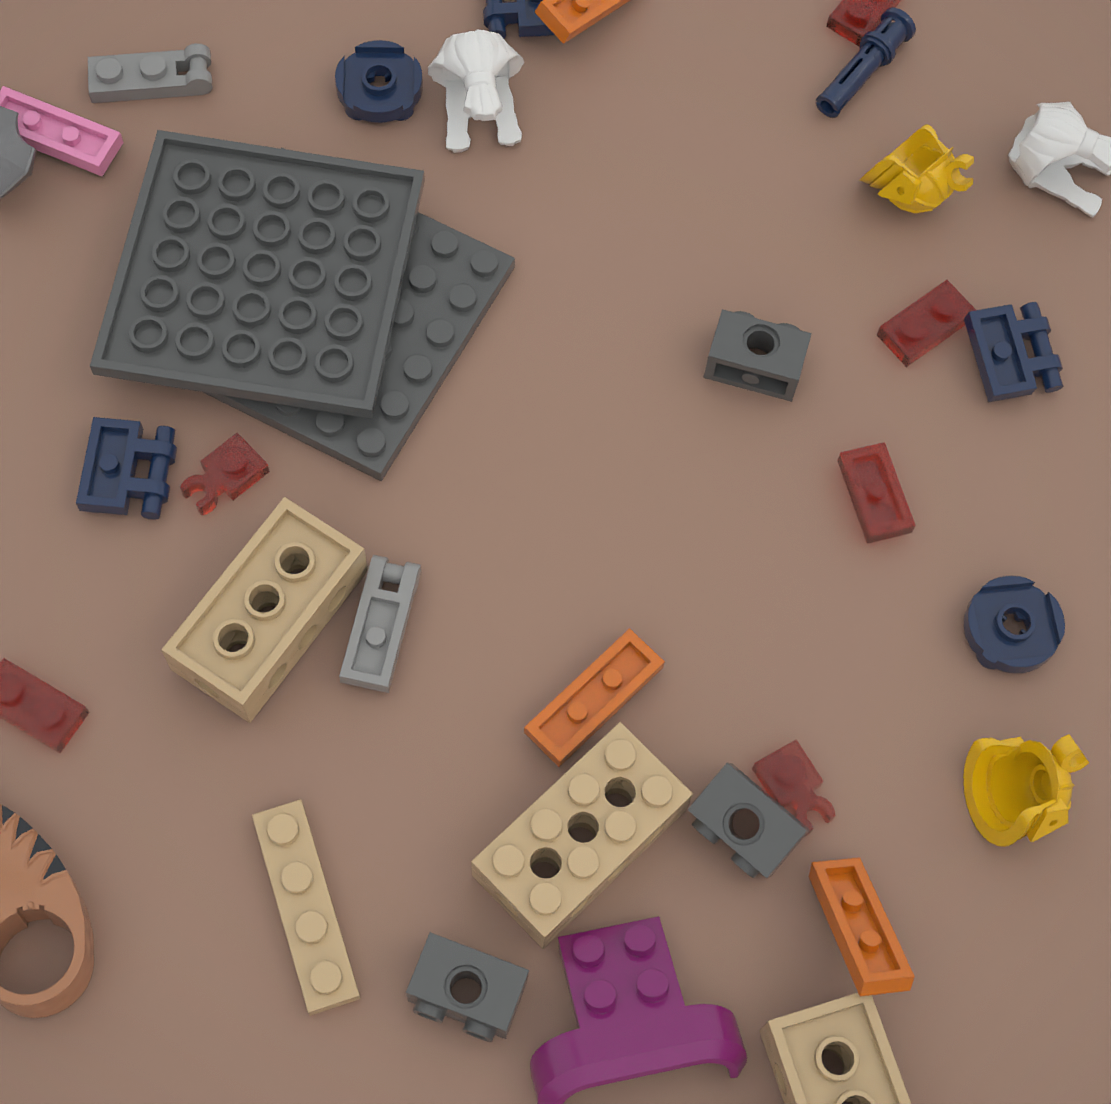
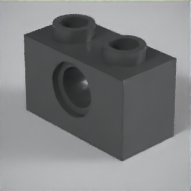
M722 309L703 378L792 402L812 333L802 331L792 324H776L757 319L747 312H731ZM750 349L763 350L766 355L754 354Z
M728 762L688 808V811L696 817L692 826L713 844H716L721 838L735 850V854L731 857L732 861L752 878H755L759 872L766 878L771 877L810 831L808 827L734 764ZM745 808L752 810L758 816L760 823L758 832L750 839L740 837L733 828L735 814Z
M430 932L406 990L408 1002L415 1004L413 1012L417 1015L438 1023H442L445 1016L465 1023L463 1032L475 1038L492 1042L495 1035L506 1039L526 987L529 970ZM465 978L476 981L482 990L480 996L474 1002L467 1004L456 1001L451 995L453 985Z

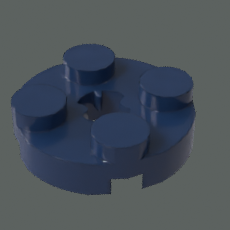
M383 40L364 42L356 46L355 53L346 60L345 56H343L335 71L337 96L345 107L346 114L353 120L375 123L406 120L413 115L414 107L422 95L423 79L420 63L415 57L413 60L409 55L405 54L404 47L394 42ZM376 76H383L385 82L390 81L382 87L369 84L375 82Z
M1003 576L990 580L973 596L964 614V633L969 646L976 653V658L983 667L993 670L998 669L1007 673H1026L1038 669L1055 654L1065 633V619L1060 604L1050 592L1045 595L1039 588L1033 586L1034 581L1025 577ZM1013 614L1017 622H1024L1026 630L1021 629L1019 635L1012 634L1009 630H1006L1003 623L1007 620V617L1004 615Z

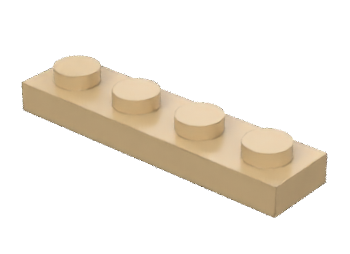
M300 799L252 814L309 1015L312 1016L361 999L302 800Z

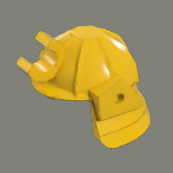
M925 124L893 152L878 162L859 181L870 184V187L881 189L877 194L889 199L890 202L901 210L911 213L932 211L947 199L954 190L959 192L966 191L973 185V178L962 176L959 168L967 170L974 163V157L962 154L955 158L952 153L954 147L948 149L938 140L936 131L932 126Z
M1068 734L1056 741L1051 750L1041 742L1033 740L1024 742L1021 736L1001 741L991 737L981 738L973 742L964 766V795L970 817L979 833L987 841L996 846L1006 847L1027 836L1030 842H1034L1069 823L1068 810L1071 808L1072 788L1075 786L1072 783L1070 773L1081 770L1089 764V761L1071 735Z

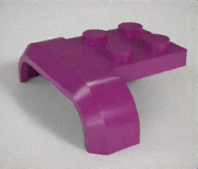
M659 916L558 937L559 952L578 1029L562 1033L548 1040L532 1055L530 1073L537 1104H563L575 1093L588 1088L706 1063L726 1066L730 1078H737L747 1063V1053L736 1018L730 1010L718 1005L695 1004L685 1006Z

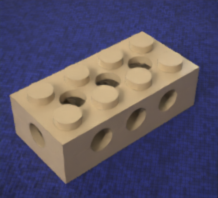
M284 497L161 649L170 670L251 723L368 571L365 549ZM295 569H305L301 573L290 574ZM276 606L269 612H259L264 607ZM236 644H246V646L239 651H228L232 646Z
M619 722L471 861L472 876L526 933L544 949L687 810L693 793ZM614 793L622 794L629 800L630 804L625 807H616L610 804L606 797ZM583 827L590 830L595 838L589 842H578L570 836L569 832L574 828ZM539 862H548L557 868L558 873L551 878H540L533 873L531 868Z
M858 993L845 996L769 1020L759 1030L784 1104H911L872 995L860 997ZM823 1050L832 1051L839 1056L843 1065L841 1075H835L826 1070L821 1057Z

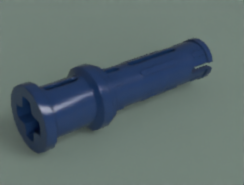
M895 7L888 8L882 14L881 23L875 30L868 31L861 38L860 50L816 98V106L824 115L836 118L877 68L890 64L895 58L896 49L903 42H908L912 39L916 32V26L906 12Z

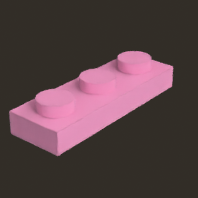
M5 86L0 90V106L19 113V133L23 140L37 151L103 176L124 143L121 133Z

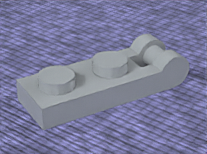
M195 43L187 46L185 50L88 57V89L91 102L103 103L207 94L213 87L212 75L207 71V68L211 65V51L206 45ZM188 71L186 75H178V72Z
M373 555L339 678L340 683L389 693L412 602L418 588L421 565L406 562L405 566L388 563L389 559L387 557ZM384 582L399 585L398 592L387 591L381 588Z

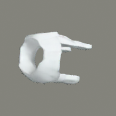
M477 29L476 31L453 34L446 38L437 57L428 66V75L432 77V80L446 87V109L448 115L446 149L453 151V153L468 150L471 139L467 133L468 120L471 117L474 120L481 121L496 120L498 142L500 145L514 146L516 143L521 142L522 132L517 124L513 96L508 83L509 79L520 71L524 60L498 33Z
M1071 102L1037 104L1039 110L1036 114L1025 120L1021 132L1014 140L1013 147L1008 154L1009 162L1021 177L1024 185L1029 188L1037 187L1065 200L1074 208H1079L1083 213L1093 218L1101 206L1102 199L1096 194L1086 192L1074 184L1070 173L1066 169L1082 164L1091 169L1095 168L1109 176L1111 174V137L1101 135L1088 128L1082 116L1076 111Z

